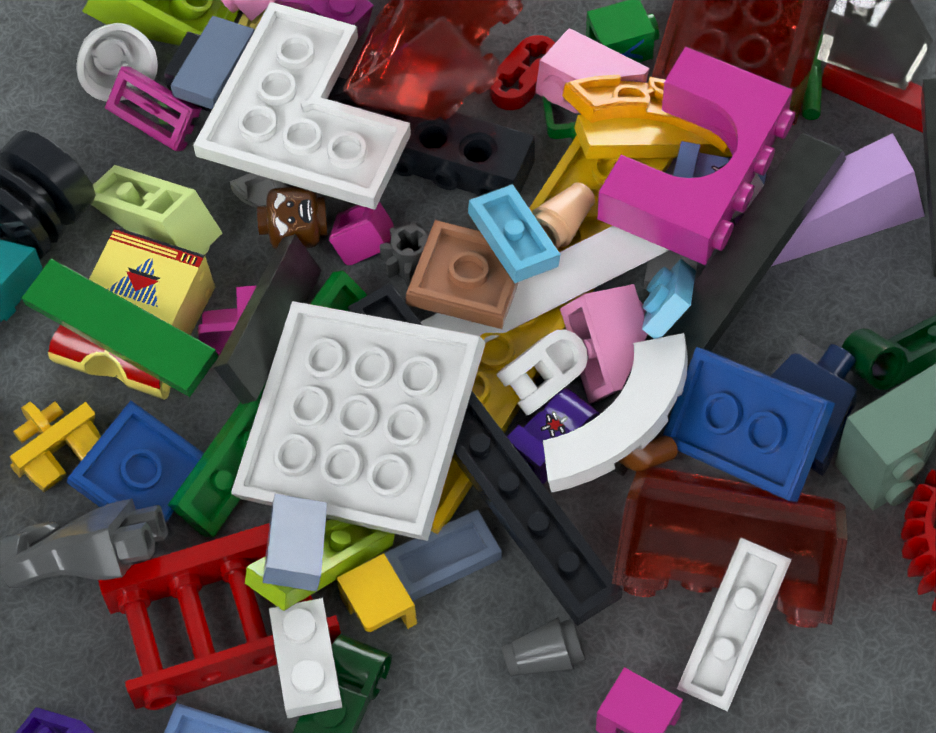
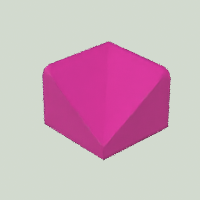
M380 201L375 210L356 205L336 215L329 241L346 265H353L380 253V244L390 243V229L394 228V224Z

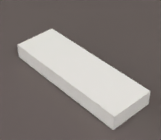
M740 538L677 687L678 690L728 711L792 559Z

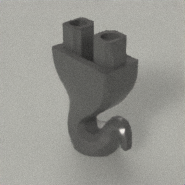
M131 498L97 508L62 528L59 523L49 521L27 526L16 534L6 535L0 539V573L9 588H23L42 578L59 575L79 576L93 580L123 577L134 562L150 559L155 553V542L164 540L168 535L161 506L156 505L136 510Z

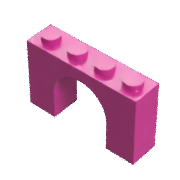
M685 47L664 82L662 111L715 133L726 143L731 151L732 158L724 167L712 174L697 178H682L669 175L624 155H620L599 190L597 219L706 265L714 249L722 251L725 248L733 230L734 223L730 221L736 211L743 213L746 210L754 192L755 186L751 182L755 174L757 173L762 176L766 174L774 157L775 148L772 145L776 138L785 139L792 126L795 112L789 110L793 90Z

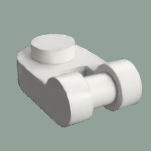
M556 330L541 338L519 357L502 368L496 375L505 387L510 385L521 399L517 404L527 416L544 405L582 373L586 368L588 360L587 349L582 339L575 333L568 330ZM533 366L545 380L538 387L526 373Z

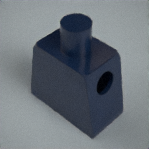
M834 344L829 345L817 364L801 354L794 353L771 375V377L836 403L810 468L822 476L826 472L842 438L847 417L852 415L857 402V390L851 384L844 381L856 360L848 351Z

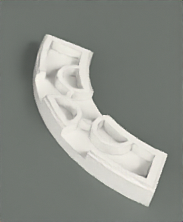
M684 333L633 343L634 361L631 374L615 401L603 413L584 426L567 434L543 440L547 477L551 493L581 485L615 469L614 463L626 457L636 448L644 449L657 436L668 422L667 415L676 402L677 397L682 395L688 366Z

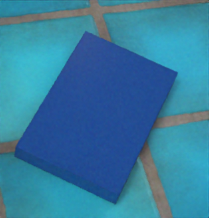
M696 347L687 370L682 395L676 399L663 436H670L675 441L677 450L783 499L797 502L836 403L709 350Z

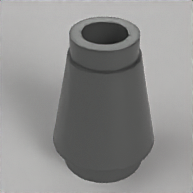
M559 617L513 640L511 643L502 645L503 655L511 677L519 674L526 675L573 670V664L586 660L576 625L572 619L561 622Z

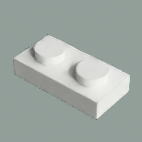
M323 598L296 603L285 611L279 607L269 608L287 718L342 708Z

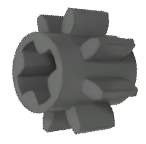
M411 222L410 225H405L398 229L393 227L390 229L391 243L380 244L381 260L386 262L388 278L398 275L400 278L405 279L407 286L410 285L431 230L425 232L422 228L416 226L415 222Z

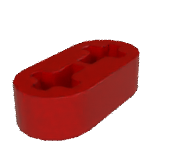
M543 35L526 37L495 69L490 77V98L498 108L504 110L520 109L536 95L541 58L536 59L530 65V55L538 57L541 53L546 54L555 44L551 38ZM518 80L519 90L511 88L507 92L502 91V85L511 87Z

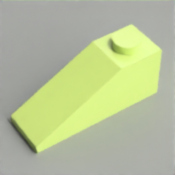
M114 165L93 184L96 196L91 205L128 231L203 255L208 252L210 245L223 234L194 189Z

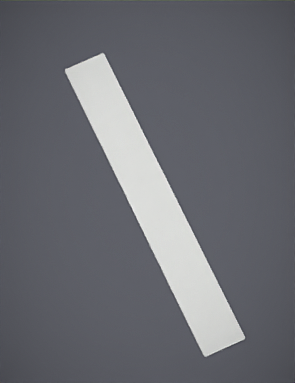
M757 173L751 182L755 188L747 208L764 186ZM736 211L732 219L743 213ZM611 226L559 252V267L518 282L503 329L440 313L421 321V324L478 336L483 333H506L669 250L615 226ZM498 335L488 336L484 339V342L486 343L498 337Z

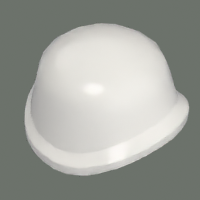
M123 23L108 24L94 29L84 39L77 57L76 70L81 86L92 97L107 102L121 66L132 67L150 79L155 80L158 68L155 49L148 38L134 27ZM127 82V86L141 94L144 93L141 89ZM122 96L120 101L128 99Z

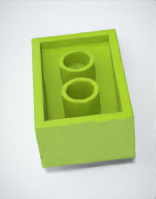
M87 0L82 10L85 14L106 25L113 23L130 25L150 40L180 46L187 32L201 35L212 16L234 22L239 11L238 9L233 14L221 0Z

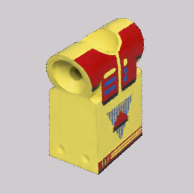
M116 226L89 280L189 335H191L215 289L205 255ZM62 325L55 331L48 350L49 359L52 362L90 375L116 377L128 388L163 400L168 398L171 388L169 385Z

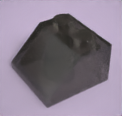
M838 0L830 11L817 59L906 91L927 55L933 39L910 0Z

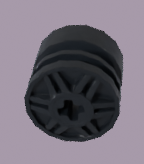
M23 130L17 132L0 150V240L35 248L39 260H41L49 252L51 243L58 242L62 237L64 231L62 224H74L93 203L96 194L91 181L83 169L65 151L38 133Z

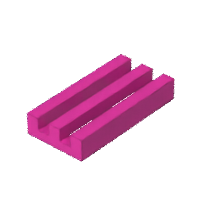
M121 66L105 105L106 110L174 151H183L186 148L188 142L184 140L186 134H192L194 125L191 124L192 119L199 117L201 108L173 97L171 90L132 67ZM127 82L181 113L180 117L127 86ZM121 97H125L140 106V108L175 127L173 133L121 103Z

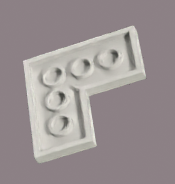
M270 2L193 146L196 157L375 210L411 136L410 123L327 99L358 39L357 26Z

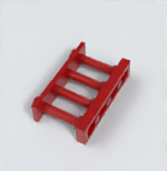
M269 523L131 565L123 577L98 580L101 594L110 614L120 612L126 614L142 673L140 677L125 681L127 692L135 709L142 707L148 710L163 709L175 703L177 696L278 665L273 635H267L254 590L245 584L247 566L266 556ZM223 580L230 584L247 643L215 652L198 592L204 585ZM312 595L308 596L300 602L313 600ZM172 596L178 599L195 659L163 669L147 608L153 601ZM336 615L327 617L331 645L341 634Z

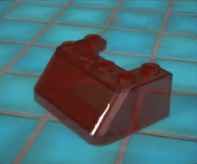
M390 0L377 15L344 85L343 91L357 105L428 120H434L438 117H441L443 120L448 119L461 107L467 96L474 91L480 95L496 82L499 77L497 69L500 61L493 53L481 56L482 52L479 49L482 42L489 35L490 28L500 21L504 25L511 22L522 11L524 5L521 3V0Z
M652 467L644 471H636L625 501L612 584L622 585L625 592L640 597L655 596L656 590H663L668 587L670 579L681 581L680 585L690 591L711 592L713 587L720 588L739 540L743 538L792 559L775 598L777 599V609L786 614V621L788 623L804 628H816L819 626V623L832 625L848 541L846 507L832 499L802 493L797 502H792L752 484Z

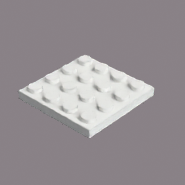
M292 301L231 493L242 500L272 506L274 494L327 502V519L428 541L486 343L478 335Z

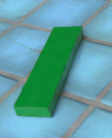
M53 259L48 261L22 296L26 306L188 397H191L219 357L214 348Z

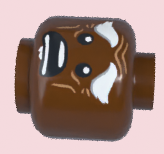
M300 187L274 188L267 194L266 205L257 206L259 235L269 234L270 244L275 249H277L282 238L294 234L297 235L305 248L315 247L320 241V235H328L325 197H317L316 192Z

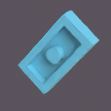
M513 184L469 200L468 214L514 283L559 267V251Z
M680 259L671 270L666 267L661 268L646 288L649 296L642 306L646 310L642 330L654 339L663 337L691 306L696 270L684 260Z

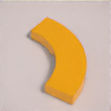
M602 75L581 78L567 82L564 85L562 97L591 123L612 118H640L659 121L700 136L724 154L731 152L726 143L712 131L662 111L664 79L649 77L648 83L621 81L620 75Z

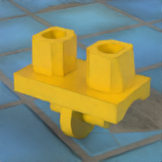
M28 402L21 407L27 422L13 431L15 436L21 443L36 433L39 436L10 456L12 461L10 467L19 478L26 474L31 482L43 492H46L66 476L65 470L52 455L67 444L80 461L83 460L101 437L94 425L95 413L87 402H84L53 426L50 423L64 414L56 402H53L42 411L32 402Z

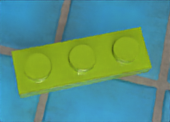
M334 519L326 521L322 570L318 590L337 580V577L392 547L395 534ZM266 556L247 566L245 584L283 611L316 592L263 583Z

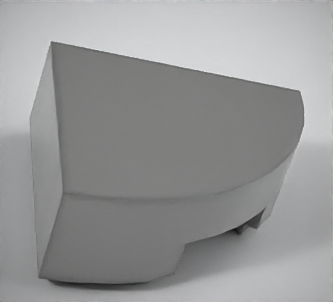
M248 173L230 181L233 193L241 201L255 208L266 205L267 194L271 189L287 187L283 182L253 173Z

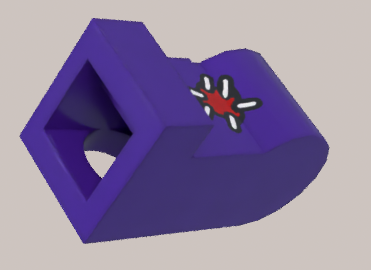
M565 388L550 400L542 412L534 416L523 428L518 425L507 438L523 459L531 464L529 467L544 485L548 477L543 440L572 432L595 419L600 413L570 389Z

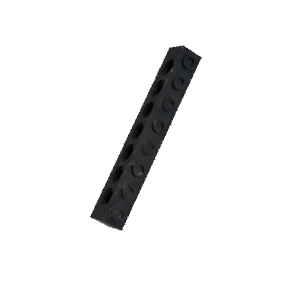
M187 32L166 68L164 76L169 90L172 91L171 83L200 35ZM341 77L337 78L327 98L328 100L410 123L411 136L393 172L400 176L416 175L432 180L434 184L442 189L454 190L458 188L474 193L479 197L513 184L520 194L535 162V136ZM194 104V105L198 106L199 108H201L202 110L209 111V112L212 111V109H209V108H206V107H203V106Z

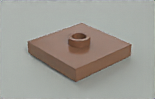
M435 220L408 287L406 304L503 329L518 282H513L480 231Z

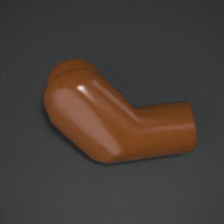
M664 435L653 439L644 449L636 448L626 457L619 460V462L630 470L644 471L675 459L678 452L677 445L670 436Z

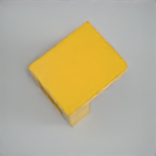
M384 553L337 577L340 597L350 615L356 613L365 631L372 632L401 617L407 629L417 624L415 605Z

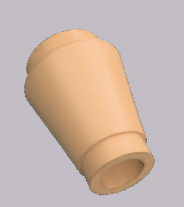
M574 183L571 187L535 208L532 213L557 249L559 247H566L570 244L590 208L594 205L595 196L586 185Z

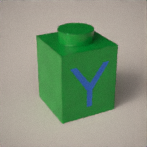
M626 0L587 11L586 37L638 63L653 59L654 41L659 40L660 37L659 27L653 13H646L641 0Z

